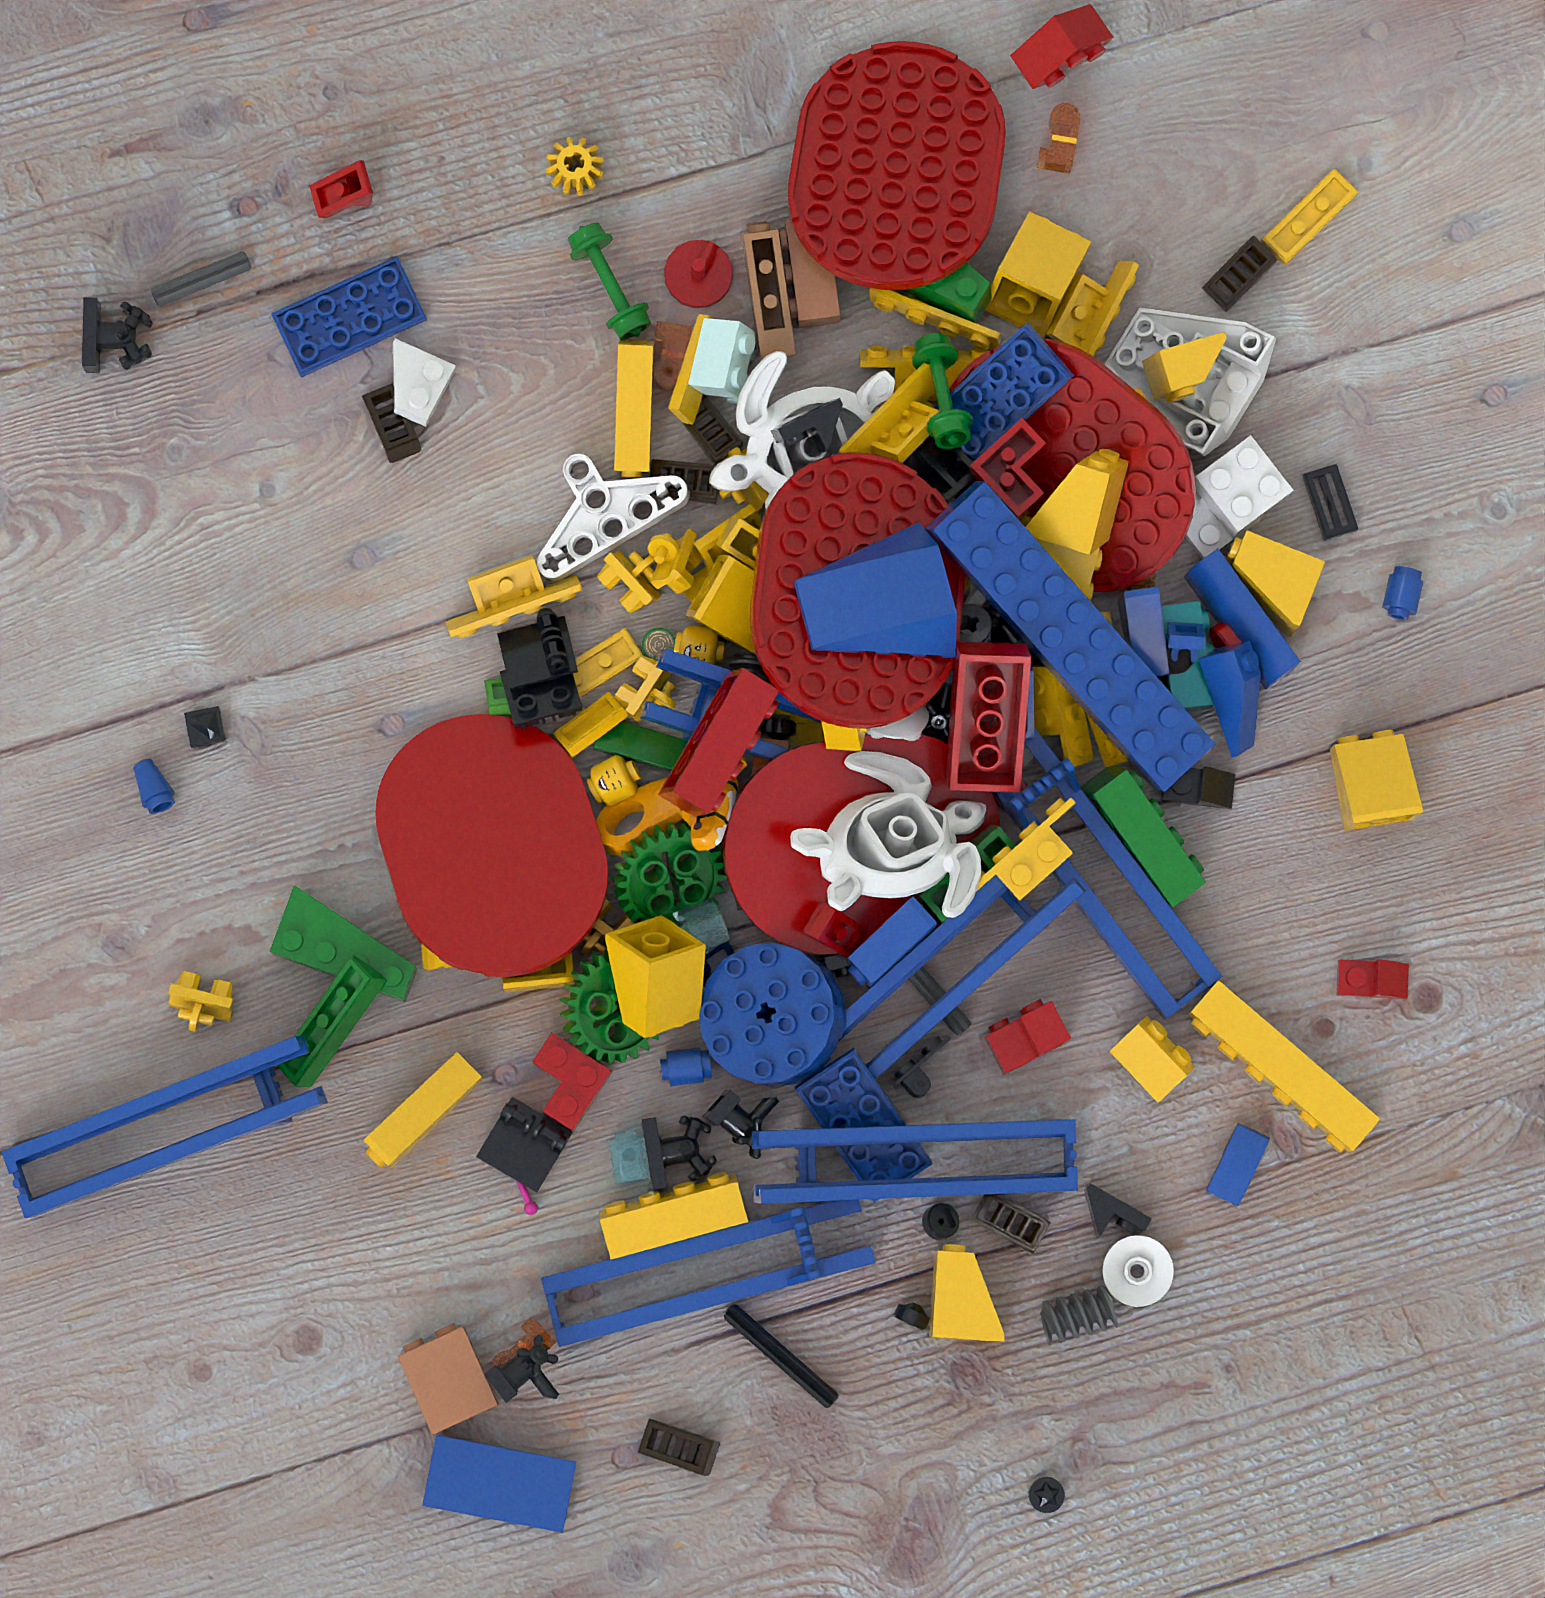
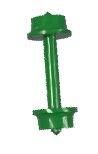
M592 223L587 226L580 225L579 229L568 237V242L572 249L570 257L572 260H580L589 256L618 314L608 320L606 323L607 328L613 329L620 340L633 336L639 337L641 332L651 325L647 314L649 306L643 302L630 307L601 249L610 244L613 240L612 235L606 234L599 223Z
M942 333L927 334L915 342V354L912 356V364L916 370L923 363L930 365L940 413L935 414L927 422V432L930 436L934 437L935 444L942 449L958 448L968 443L971 439L970 428L973 426V417L969 412L953 408L945 369L954 365L958 360V350L955 346L951 345L947 335Z

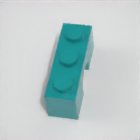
M1200 601L1161 606L1166 645H1168L1166 635L1168 622L1203 624L1204 634L1205 631L1210 629L1207 609L1201 610ZM1206 637L1204 650H1197V660L1195 662L1190 660L1189 669L1180 674L1168 675L1165 680L1166 688L1187 712L1212 709L1214 706L1199 662V658L1213 650L1212 644H1206ZM1185 649V650L1188 652L1189 656H1190V650H1189V649Z

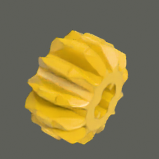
M567 137V147L564 148L557 142L554 144V150L557 154H547L546 160L552 165L545 169L546 175L555 176L551 181L554 188L564 184V195H569L572 187L576 188L577 195L582 196L583 185H586L590 190H594L596 184L593 179L603 178V171L598 169V167L604 165L603 157L595 156L598 152L596 145L585 149L586 138L582 137L578 145H573L572 137ZM579 161L581 168L577 167L575 172L569 171V165Z

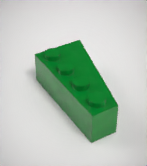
M968 263L949 276L934 283L901 290L932 307L976 324L991 301V283Z
M1115 765L1106 767L1080 788L1087 797L1095 800L1099 806L1097 811L1112 831L1117 830L1119 832L1117 836L1131 856L1138 859L1140 868L1168 905L1173 908L1206 883L1201 876L1204 869L1194 855L1187 856L1181 847L1184 844V840L1173 826L1168 828L1161 819L1165 814L1160 805L1153 798L1148 800L1141 789L1145 785L1134 770L1128 772L1127 769Z
M295 885L293 886L270 952L277 957L333 977L338 975L351 955H354L382 974L387 980L379 993L406 1002L418 970L416 966Z

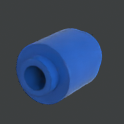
M1395 566L1393 574H1389L1382 608L1388 610L1389 617L1408 620L1409 615L1417 614L1423 587L1421 571L1410 567Z
M697 1047L666 1051L667 1059H660L662 1080H670V1087L703 1083L704 1079L712 1078L709 1050L700 1051V1048Z

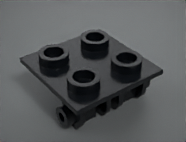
M546 607L539 610L536 617L537 623L497 633L510 690L578 672L565 616L557 617V614L551 608Z
M506 670L500 671L514 728L522 727V730L526 729L525 727L539 724L538 720H542V724H546L545 718L552 717L553 722H555L556 715L559 718L571 715L574 717L577 716L576 712L583 711L573 674L510 690Z
M937 1036L921 1051L924 1058L917 1064L912 1059L909 1060L894 1074L898 1080L894 1083L893 1087L896 1088L901 1084L912 1097L921 1098L925 1096L931 1087V1082L920 1067L950 1041L951 1037L948 1036L942 1041Z
M511 1097L510 1101L506 1103L501 1111V1116L476 1158L537 1193L573 1132Z

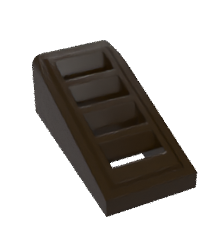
M1252 236L1211 277L1202 289L1227 312L1275 265L1277 258L1255 236ZM1249 251L1263 263L1261 267L1247 255ZM1239 261L1254 273L1251 277L1237 265ZM1229 271L1243 283L1241 287L1226 275ZM1219 281L1233 293L1230 298L1216 285Z
M393 383L362 395L390 463L421 451L419 439L410 419L397 415L382 422L380 421L381 418L394 414V403L377 410L374 407L392 398L394 401ZM402 425L405 427L387 435L385 433Z
M703 394L701 404L705 409L696 415L694 424H682L713 465H717L728 456L729 451L736 447L739 449L743 447V441L706 395ZM710 414L713 419L700 429H697L695 424ZM718 425L721 430L706 440L703 435ZM726 435L729 440L714 450L711 445Z
M652 459L649 477H659L661 469L668 470L667 476H674L675 471H680L682 480L687 484L688 473H694L693 490H690L689 500L716 504L718 489L709 483L710 474L716 465ZM702 475L709 476L707 491H700ZM673 485L667 488L669 494L665 497L679 498L678 491L682 488L676 489L672 488Z
M984 1194L971 1217L972 1221L1032 1254L1036 1251L1051 1223L1000 1194ZM994 1200L999 1205L991 1220L988 1221L984 1216ZM1007 1207L1012 1211L1001 1228L996 1224ZM1019 1214L1024 1219L1014 1235L1009 1230ZM1032 1221L1037 1225L1027 1242L1022 1239V1236Z
M649 1418L638 1453L703 1476H709L720 1442ZM661 1430L664 1431L659 1450L656 1451L653 1450L658 1431ZM676 1435L678 1437L672 1455H668L667 1451L672 1436ZM686 1440H690L692 1442L686 1460L680 1459ZM700 1445H704L699 1465L695 1464Z

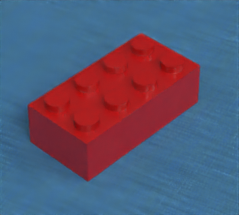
M956 641L946 763V779L950 790L1021 792L1031 655L1027 644Z
M744 668L727 673L659 791L658 796L693 817L709 814L711 810L716 812L725 799L726 793L722 792L729 779L734 781L743 767L744 763L740 759L746 748L751 750L757 743L761 732L757 729L764 718L768 720L777 708L779 701L775 698L779 691L776 687Z

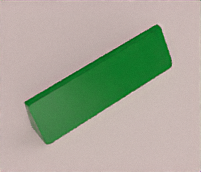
M621 721L597 739L593 748L599 752L613 756L620 755L624 759L671 772L688 741Z
M351 955L294 1035V1037H305L310 1053L277 1065L295 1087H311L387 981L382 974L354 955Z

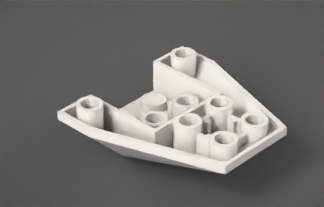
M1139 308L1104 365L1134 390L1139 387L1148 401L1175 427L1185 446L1206 456L1229 439L1264 382L1276 338L1246 322ZM1225 332L1226 340L1205 381L1194 387L1196 393L1166 404L1165 398L1157 401L1153 400L1142 364L1143 360L1160 350Z

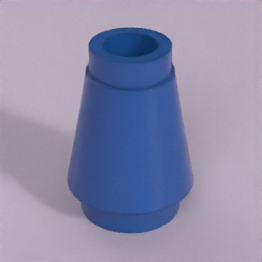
M152 759L143 760L133 767L142 806L147 808L150 814L163 812L175 804L173 798L175 791L157 766L154 765Z

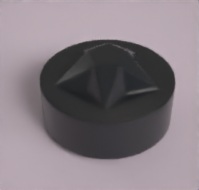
M764 719L761 723V733L767 734L771 739L785 740L790 736H796L797 723L786 719Z
M935 1204L929 1207L923 1214V1228L927 1235L935 1240L947 1239L953 1236L959 1228L958 1213L949 1204Z
M914 1302L905 1305L898 1303L893 1314L895 1318L920 1330H926L931 1319L927 1317L923 1307Z
M1041 1477L1031 1484L1028 1497L1031 1505L1036 1510L1042 1513H1052L1062 1506L1065 1492L1062 1485L1056 1479Z

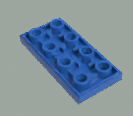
M398 256L271 313L301 378L427 321Z
M1029 322L1021 327L950 393L953 408L965 410L973 417V426L970 428L971 439L968 443L959 447L972 462L978 459L1021 418L1024 420L1028 419L1074 377V374Z
M854 1047L795 1086L796 1092L822 1128L907 1125ZM920 1143L835 1146L858 1181L910 1179L933 1164ZM872 1199V1201H873L874 1203L879 1200V1199Z
M436 1435L422 1506L563 1533L577 1462Z

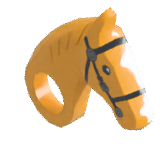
M743 757L740 759L744 763L741 771L748 765ZM667 777L639 786L634 796L614 806H604L597 817L596 823L604 848L611 855L622 856L621 851H633L634 848L630 843L631 839L639 843L643 841L641 833L643 830L649 836L654 835L655 825H658L664 832L667 830L669 822L675 824L683 819L691 827L690 837L693 847L698 851L710 850L716 847L723 839L736 800L739 781L736 778L734 781L728 780L722 791L726 793L725 799L716 812L711 810L709 814L695 817L658 796ZM634 812H644L642 820L632 831L623 835H614L615 828L622 819Z

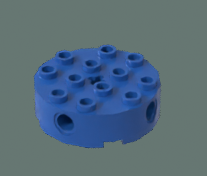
M775 942L747 945L724 958L706 981L699 1014L701 1036L712 1058L732 1076L769 1087L798 1084L822 1069L831 1059L830 1056L835 1051L839 1038H842L846 1024L844 995L832 971L811 954ZM772 1008L776 1009V1014L771 1016L772 1021H770L768 1015L771 1014Z

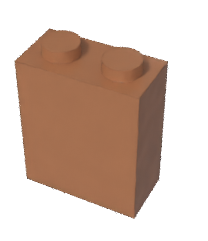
M454 1323L435 1331L437 1338L424 1344L422 1338L402 1346L405 1353L397 1356L432 1435L499 1405L489 1380L484 1375V1369L465 1327L457 1329Z

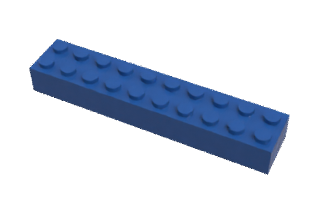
M975 481L925 528L939 547L964 573L1023 642L1027 644L1031 651L1153 789L1165 792L1215 745L1214 741L986 482Z

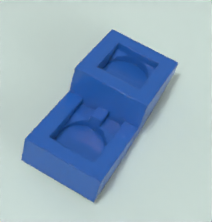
M1237 1123L1206 1191L1239 1206L1270 1137Z

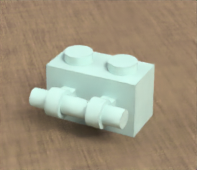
M704 318L688 385L704 395L727 397V402L738 404L739 394L747 381L749 362L754 360L756 332L740 321Z

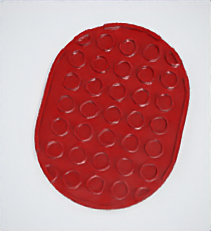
M895 41L871 45V48L855 54L849 53L832 64L818 82L812 85L806 95L798 120L788 181V209L798 239L817 263L837 277L856 285L879 290H905L925 286L949 276L976 254L988 236L994 220L1006 137L1005 118L1001 104H999L986 78L976 68H971L965 62L958 59V55L943 48L919 42Z
M1043 339L1074 374V377L1025 420L1046 442V450L1023 470L1044 492V500L1026 516L1033 518L1075 465L1095 451L1099 452V449L1112 450L1120 454L1119 458L1129 461L1109 541L1099 547V550H1102V561L1099 570H1094L1091 583L1094 585L1093 592L1116 591L1117 589L1139 583L1153 575L1171 559L1182 544L1189 530L1195 508L1196 487L1193 465L1187 448L1177 430L1155 406L1091 354L1064 342ZM1002 345L985 352L972 361L955 379L949 388L950 393ZM972 482L969 486H967L964 490H962L959 494H957V495L955 496V499H957V498H958L965 490H967L974 482Z
M841 453L831 455L828 458L810 463L801 468L777 491L764 514L760 527L750 603V631L753 646L764 672L776 689L790 703L815 719L828 724L855 729L882 727L898 722L918 711L938 692L946 681L955 661V658H941L938 655L920 657L904 653H890L886 655L870 651L852 653L811 650L794 581L918 522L926 528L949 506L936 488H932L926 481L916 475L917 472L898 461L876 454ZM939 547L957 611L956 641H959L966 576Z
M474 714L451 718L425 729L406 743L395 755L386 769L378 789L375 810L377 834L400 911L410 931L421 944L438 956L441 961L459 970L481 973L488 977L520 976L539 971L569 955L572 949L586 935H589L601 914L607 892V857L584 783L577 767L567 752L553 738L534 726L525 727L526 729L522 730V727L514 728L513 720L510 717Z
M922 734L915 741L887 737L876 739L872 738L871 735H865L861 751L881 752L904 758L922 768L930 777L932 784L926 803L934 808L943 811L949 803L958 800H971L986 805L983 823L978 829L969 834H955L957 844L971 842L990 824L1001 827L998 808L991 791L949 789L946 779L948 744ZM825 741L800 745L786 750L770 759L771 761L762 766L747 780L737 795L738 797L733 805L725 830L723 859L727 880L737 903L761 931L784 945L804 952L838 954L803 931L819 903L828 904L827 889L831 882L822 877L820 858L803 855L791 847V833L801 828L821 829L827 832L837 814L849 803L867 795L894 792V790L878 779L846 767L844 764L846 757L859 751L826 749ZM860 895L850 907L841 911L867 929L856 949L914 896L881 898ZM936 921L937 924L935 929H937L942 924V922Z

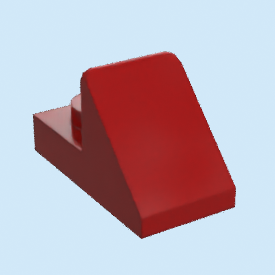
M359 160L309 185L318 218H329L351 206L368 207L372 202L373 191L364 160Z
M819 903L803 931L808 936L848 959L855 951L867 929L829 904Z
M1339 959L1337 995L1408 999L1409 964L1383 959L1376 961Z

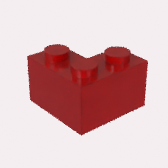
M1088 4L1053 16L1010 56L1032 89L1044 85L1051 88L1065 78L1063 72L1067 68H1074L1086 59L1092 62L1104 54L1106 51L1104 46L1114 37L1093 6Z
M1021 418L970 465V473L978 481L986 482L1019 521L1044 500V492L1023 470L1046 450V442Z
M1039 999L1023 1007L1020 1010L1022 1016L1012 1023L1009 1022L1008 1018H1005L988 1027L991 1033L984 1038L1003 1075L1066 1044L1071 1039L1052 1001L1043 1004L1042 1000Z
M551 1032L532 1061L535 1066L561 1082L543 1109V1113L574 1132L612 1072Z

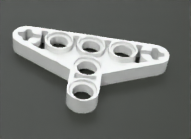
M584 454L571 455L563 465V473L577 498L537 558L538 571L550 581H560L684 507L690 498L689 487L678 476L604 481L595 464L588 456ZM578 462H585L589 467L587 476L580 480L572 478V466ZM673 485L676 489L681 487L682 489L678 491L679 498L677 500L667 497L661 501L665 506L661 510L658 503L650 496L656 491L657 496L662 499L669 494L667 489L669 486ZM594 491L605 493L606 500L600 508L588 506V497ZM641 502H649L653 507L651 515L644 520L636 518L634 515L636 505ZM611 520H619L623 525L622 532L614 538L606 536L604 532L605 525ZM581 538H589L593 543L591 552L584 556L576 554L574 550L576 542ZM567 545L568 553L574 558L575 562L570 563L565 558L558 563L559 570L557 572H553L551 569L546 570L545 568L549 566V558L554 557L556 560H560L566 556L560 549Z

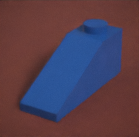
M1250 640L1216 648L1199 658L1231 757L1239 756L1253 747L1255 740L1261 672L1258 656L1253 651Z

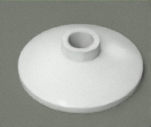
M1136 1235L1121 1239L1110 1248L1103 1262L1102 1274L1106 1288L1115 1299L1129 1306L1143 1307L1159 1301L1167 1293L1172 1284L1174 1268L1172 1259L1162 1244L1150 1237ZM1135 1264L1143 1268V1275L1140 1278H1134L1130 1273L1131 1267Z

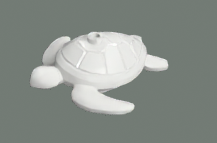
M775 351L765 356L752 370L743 386L736 409V421L739 431L750 436L747 454L744 456L733 455L718 463L710 474L709 483L716 489L729 492L746 489L752 482L756 481L769 493L765 501V509L767 510L777 491L792 475L810 463L828 458L831 455L840 454L839 449L879 409L878 406L887 401L894 393L895 379L887 371L883 370L873 375L860 387L857 393L835 387H811L790 393L767 408L771 393L787 364V356L782 351ZM841 399L843 406L827 452L820 453L809 430H806L807 438L789 446L787 441L776 443L771 430L830 400Z
M859 751L849 754L844 761L846 767L882 781L890 786L894 792L871 794L849 803L837 814L827 832L814 828H801L792 831L790 836L792 848L803 855L820 858L822 877L831 882L827 889L828 904L839 911H843L850 907L860 895L881 898L907 897L933 887L949 872V886L942 905V912L946 917L952 918L963 913L973 900L981 879V857L976 846L972 843L957 844L955 834H969L978 829L984 821L986 805L971 800H958L949 803L945 810L940 811L926 803L932 784L930 777L922 768L907 759L881 752Z

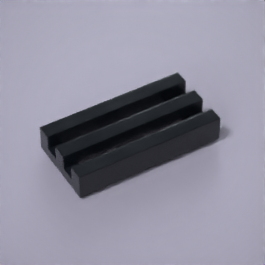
M1337 464L1303 474L1302 477L1324 541L1343 536L1346 533L1356 532L1358 526ZM1327 474H1331L1348 524L1342 527L1325 476ZM1315 478H1318L1334 526L1333 530L1329 528L1313 480Z

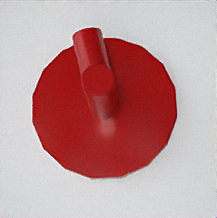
M691 240L677 246L668 256L664 268L665 284L671 296L681 304L693 308L709 307L719 302L729 291L733 279L732 264L726 252L708 240Z

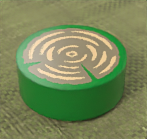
M654 628L649 630L643 637L642 652L645 657L658 661L662 650L669 649L674 651L675 637L667 629Z

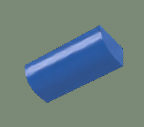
M1218 548L1186 573L1184 579L1217 624L1219 622L1227 624L1241 642L1250 640L1253 651L1259 659L1260 683L1265 689L1297 667L1301 661Z

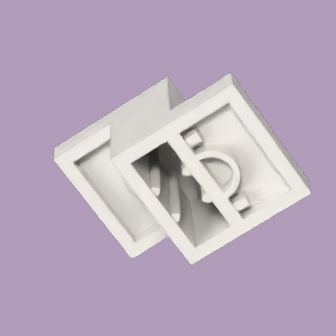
M1251 435L1195 476V508L1185 537L1199 556L1204 559L1217 548L1219 550L1223 549L1235 537H1239L1259 522L1264 513L1294 491Z

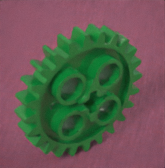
M669 822L665 832L658 825H655L654 835L649 836L643 830L641 832L643 838L641 843L630 840L634 848L632 852L621 851L626 862L615 864L616 869L621 874L614 876L612 879L618 887L614 890V894L620 900L618 902L623 912H626V915L632 922L637 920V923L662 915L683 930H685V921L689 919L693 924L697 925L698 919L696 915L700 912L708 916L707 904L718 905L719 903L713 896L714 893H722L725 890L718 882L727 879L726 874L721 869L724 867V860L719 856L722 852L718 846L710 850H696L691 842V829L686 823H683L677 831L674 824ZM665 851L667 865L672 871L670 878L662 859V853ZM688 853L684 860L678 861L681 855ZM655 864L652 870L644 872L649 865ZM670 880L677 894L678 902L674 904L673 892L668 886ZM695 884L690 891L684 892L689 885ZM662 895L658 901L651 903L654 897Z
M607 949L604 951V957L600 954L592 953L593 964L582 960L580 964L583 972L581 974L574 971L571 972L572 977L575 979L574 985L564 984V988L571 993L570 997L560 998V1002L568 1005V1009L561 1012L560 1016L570 1019V1022L563 1027V1030L573 1033L569 1041L579 1045L578 1050L586 1055L589 1054V1057L597 1061L602 1058V1061L612 1064L615 1058L616 1061L625 1063L627 1055L637 1059L638 1047L647 1051L650 1050L647 1042L649 1037L644 1038L622 1022ZM594 997H596V1005L593 1008V1010L590 1011V1002ZM612 1024H615L614 1033L608 1037L609 1028ZM658 1034L656 1036L650 1037L652 1039L659 1040Z

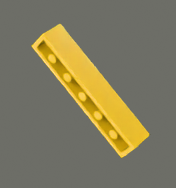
M1219 980L1211 986L1187 1014L1193 1019L1190 1024L1195 1030L1205 1037L1210 1033L1220 1042L1217 1048L1231 1060L1238 1057L1247 1065L1244 1071L1258 1083H1261L1262 1080L1267 1082L1274 1088L1271 1094L1285 1106H1288L1289 1103L1295 1106L1300 1111L1298 1117L1310 1128L1315 1129L1318 1126L1328 1135L1325 1138L1326 1142L1341 1153L1344 1149L1348 1153L1354 1151L1380 1120L1377 1115Z

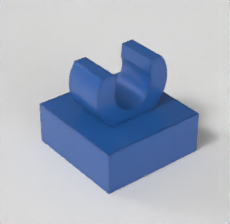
M1168 622L1166 635L1172 660L1177 661V654L1180 649H1189L1190 660L1195 662L1198 657L1197 650H1204L1205 634L1203 624Z

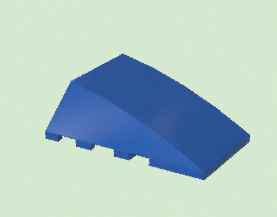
M920 522L794 581L811 650L852 653L870 651L886 655L890 653H904L925 657L926 655H938L941 658L956 657L957 611L939 545Z

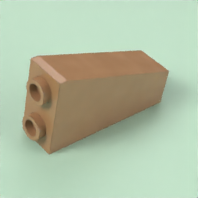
M767 221L747 224L748 230L740 231L759 357L764 359L765 356L775 351H782L786 353V356L795 355L778 229L775 226L770 227Z

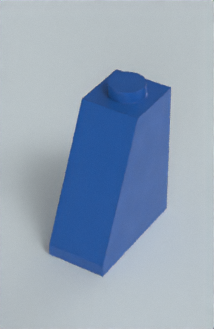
M1159 587L1125 591L1118 601L1124 640L1160 681L1166 679L1169 675Z
M911 897L848 957L847 963L851 967L847 971L859 985L866 983L871 988L935 930L937 922L914 897Z

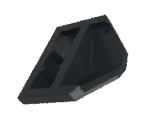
M930 435L902 463L917 472L916 475L926 481L932 488H936L946 502H949L976 480L970 473V465L973 462L959 447L942 449L935 444L934 437Z

